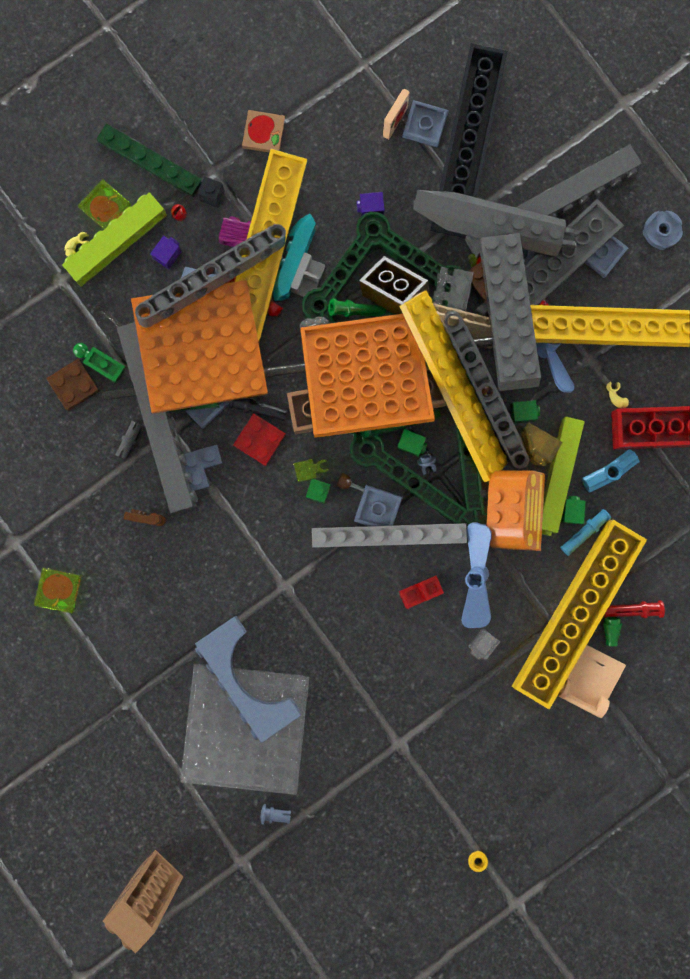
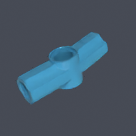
M628 449L610 464L583 477L582 481L585 489L590 493L618 480L624 473L640 462L638 456L631 449ZM609 468L615 471L613 478L608 475Z

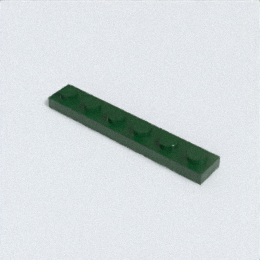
M105 124L97 137V141L191 197H194L202 184L201 178L108 124Z

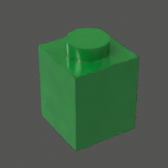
M536 400L513 402L510 405L511 419L514 424L535 422L540 417V407L536 405Z
M404 429L397 449L418 457L420 453L424 454L427 447V443H425L426 437Z
M311 479L306 498L325 504L330 484Z
M568 496V499L565 501L561 523L584 524L586 501L580 500V497Z

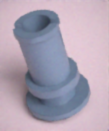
M264 804L260 816L261 824L264 825V821H268V823L273 821L289 824L291 810H277L274 807L267 809L266 804Z

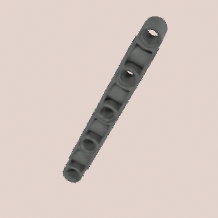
M274 224L155 293L136 307L135 314L139 325L144 328L153 326L265 260L271 254L284 247L286 240L285 228L282 225ZM215 274L216 276L209 277L208 275ZM176 294H183L181 297H175ZM145 313L150 314L148 317H141Z
M448 311L443 319L449 332L448 335L506 454H508L514 467L524 468L529 463V457L470 331L458 312ZM457 316V324L449 325V317ZM469 351L475 353V357L472 360L465 359V354ZM490 386L492 388L491 392L487 395L482 394V389ZM501 421L508 422L505 428L498 427ZM517 455H524L521 461H515Z

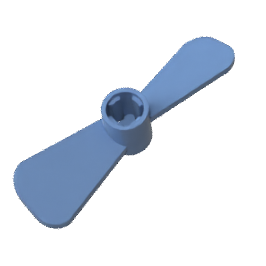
M536 343L537 354L542 358H547L556 386L562 392L571 393L574 390V383L555 352L561 343Z
M476 522L470 523L467 527L471 569L465 578L469 589L461 619L462 624L467 628H482L488 625L491 620L486 581L489 577L486 561L492 533L488 526Z

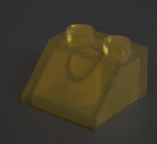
M527 423L520 430L525 450L531 459L530 462L539 467L551 463L563 442L531 423Z

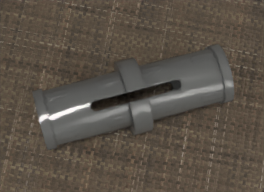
M131 421L125 436L123 435L121 438L123 440L115 455L127 460V456L132 446L136 444L135 440L143 427L141 424Z

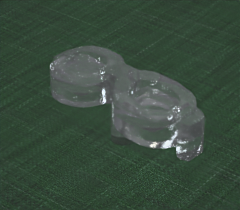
M324 317L305 319L301 322L300 328L328 324V320Z

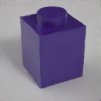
M383 192L360 194V201H357V213L361 212V217L368 212H378L384 215Z
M163 235L150 254L155 261L169 270L182 251L179 247V242L172 237L168 239Z

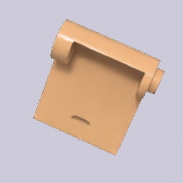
M586 645L560 690L558 697L602 718L610 704L608 698L626 665Z

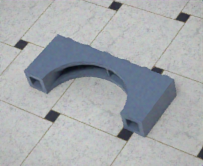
M234 616L196 642L195 645L197 647L195 650L201 658L204 657L207 661L206 667L212 675L215 673L219 679L217 681L219 687L223 691L226 690L230 695L228 699L232 706H237L240 710L239 716L245 724L248 722L252 728L250 732L254 739H259L262 743L300 717L301 711L291 697L279 702H266L254 698L242 688L234 673L233 653L237 642L247 631L238 617Z

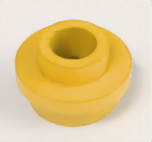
M475 851L469 856L468 864L473 871L482 872L488 866V859L483 852ZM476 858L481 859L479 864L474 863Z

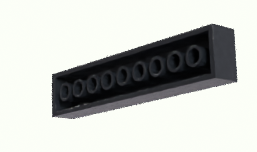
M470 44L439 187L440 192H455L477 198L508 52L506 50ZM432 221L430 231L466 238L467 236L445 230Z

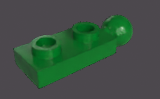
M77 343L73 347V353L76 357H85L83 361L85 365L117 384L126 369L124 365L95 347H92L89 351L84 343Z

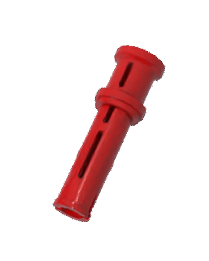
M659 600L657 603L642 601L639 604L609 605L604 618L641 616V618L659 616V618H663L665 607L662 600Z

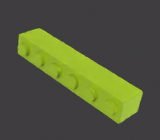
M150 192L147 195H142L135 205L126 208L118 219H113L108 224L106 229L97 232L89 243H84L78 252L68 256L62 266L82 287L167 216L164 208Z

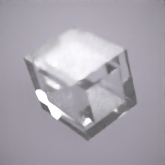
M481 629L468 647L472 649L470 653L478 660L481 657L487 660L500 641L486 630Z

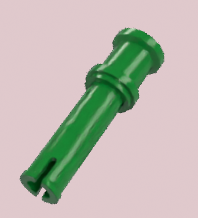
M331 299L328 305L330 316L338 314L345 317H351L352 315L378 317L386 314V309L379 305L356 304L351 300L344 302Z

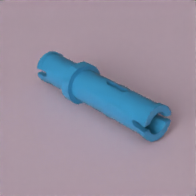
M602 509L592 520L586 521L587 524L561 546V550L569 556L594 532L597 533L605 522L611 519L610 514Z

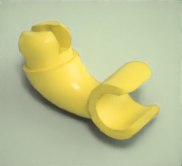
M81 232L78 236L70 239L64 249L66 256L76 253L77 244L89 243V241H82L84 237L89 235Z
M609 382L606 388L609 391V397L613 405L618 408L628 407L629 400L618 396L616 393L620 389V383L616 382L614 390L611 387L612 383Z

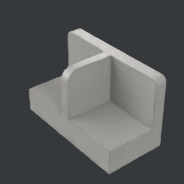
M304 252L290 287L291 292L304 297L312 289H317L325 269V264L312 260V256Z

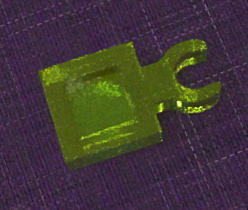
M310 459L294 463L298 483L317 478L316 472H328L329 469L323 470L320 468V465L327 461L320 460L317 464H313V460Z

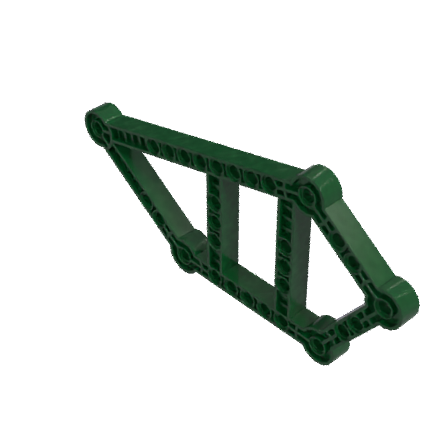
M368 212L359 218L356 239L322 287L309 291L304 296L302 302L303 315L312 325L334 323L333 318L335 316H330L328 312L329 301L331 299H338L372 250L378 249L417 275L428 280L433 285L436 298L432 299L434 304L463 311L462 297L467 290L469 281L465 270L456 265L443 266L390 230L389 221L383 214ZM374 228L378 232L376 234H370L368 230ZM405 249L409 254L404 256L399 251ZM353 258L357 262L354 265H350L347 263V260ZM422 260L424 265L417 266L415 261ZM342 273L346 276V278L344 280H338L336 278V275ZM453 281L455 287H448L446 282ZM317 304L324 305V309L321 311L315 310L314 307ZM390 312V313H387V314H384V315H381V316H378V317L389 316V315H395V314H393V313ZM468 352L465 354L466 360H468ZM457 425L456 434L464 507L384 451V443L379 436L365 438L364 431L352 433L354 439L351 442L350 455L358 466L364 468L374 466L453 524L466 523V532L468 525L472 522L487 526V513L484 512L481 475L473 458L464 455L463 451L467 446ZM365 445L370 446L372 453L365 455L362 452V447ZM397 467L401 468L403 470V476H394L393 469ZM412 478L416 479L419 482L418 488H411L408 484L409 480Z

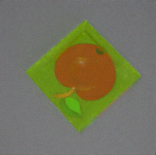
M102 179L81 201L78 208L104 230L113 219H118L123 214V211L131 206V203Z
M42 568L34 606L73 613L82 575Z

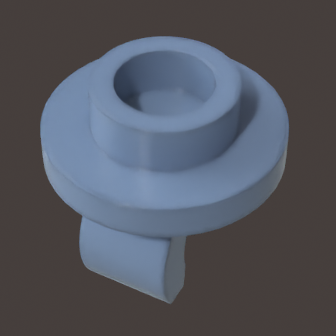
M424 454L417 460V464L421 466L420 468L424 475L426 474L425 469L428 466H431L433 472L436 471L434 464L436 462L435 456Z

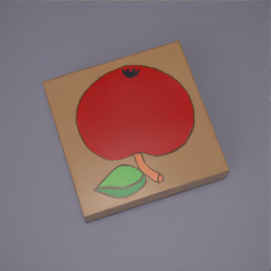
M248 110L242 148L269 153L270 149L280 151L285 116Z

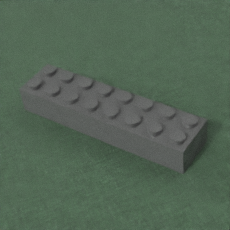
M520 233L481 238L480 254L499 391L539 387L541 374Z

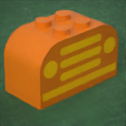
M497 470L493 472L489 482L487 526L492 533L491 547L541 551L544 473L528 470Z

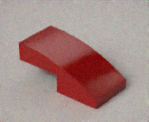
M437 576L398 591L406 609L444 593Z

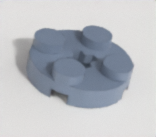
M657 211L645 222L643 236L651 246L659 250H665L674 246L681 239L683 234L682 221L672 211ZM659 226H665L667 234L661 233Z

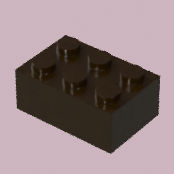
M385 256L359 280L362 296L395 315L403 314L399 306L420 292L427 290L430 296L428 280Z

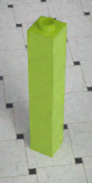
M564 417L561 421L544 491L543 535L551 536L552 533H558L585 421L570 417Z

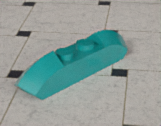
M311 214L301 218L288 235L293 241L290 240L286 248L287 256L282 258L279 268L281 270H278L272 292L275 301H283L290 297L291 284L304 252L307 253L316 231V223Z

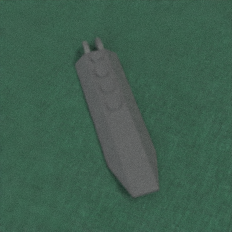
M417 190L413 210L445 230L480 239L520 233L522 249L553 257L558 256L561 246L573 249L577 247V242L563 240L564 235L578 237L580 234L576 229L566 228V221L564 219L455 192Z

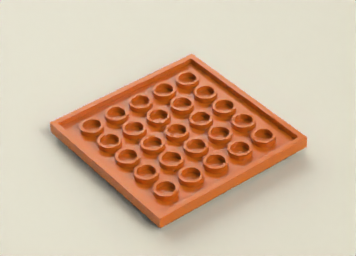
M247 280L225 283L170 317L148 328L139 325L135 309L140 303L153 295L131 298L152 414L268 394ZM176 294L175 297H181L183 294ZM145 313L141 317H148L150 314Z
M403 314L300 328L314 438L434 422L435 418L425 359Z

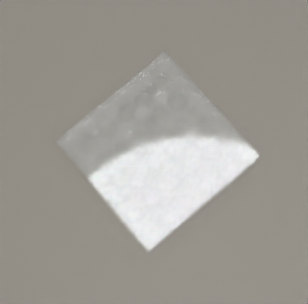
M194 664L180 782L297 795L310 676L233 668L242 688L254 698L266 702H279L291 697L301 711L300 717L261 743L259 739L255 740L250 732L252 728L248 722L245 724L240 718L239 714L241 712L238 707H233L228 699L230 695L226 690L223 691L217 683L219 679L215 673L212 675L206 665Z

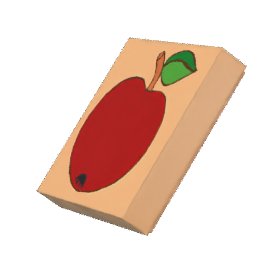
M406 89L401 91L384 119L383 137L388 140L408 108L410 92Z

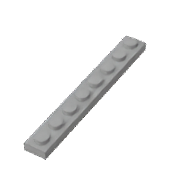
M466 523L312 528V547L467 543Z

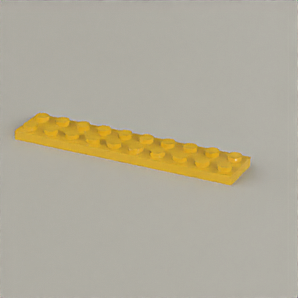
M270 149L247 239L274 224L282 225L285 228L287 239L307 159ZM284 247L236 276L235 282L247 280L258 342L261 338Z
M427 290L399 307L483 481L487 482L490 481L494 471L502 470L508 462L482 409V405L474 392V388L466 375V371L458 358V354L449 339V335L441 322V318L437 314L432 299L428 295Z
M530 305L536 343L690 347V310Z

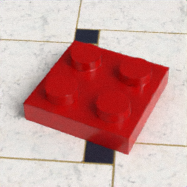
M253 413L233 446L266 466L286 433Z

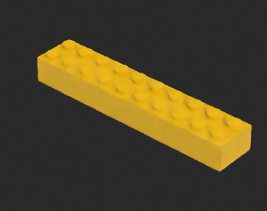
M608 520L513 682L512 687L547 709L551 708L647 539L615 520Z

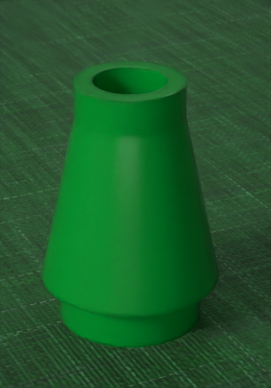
M607 617L605 622H603L606 645L618 646L622 628L621 619L618 617Z

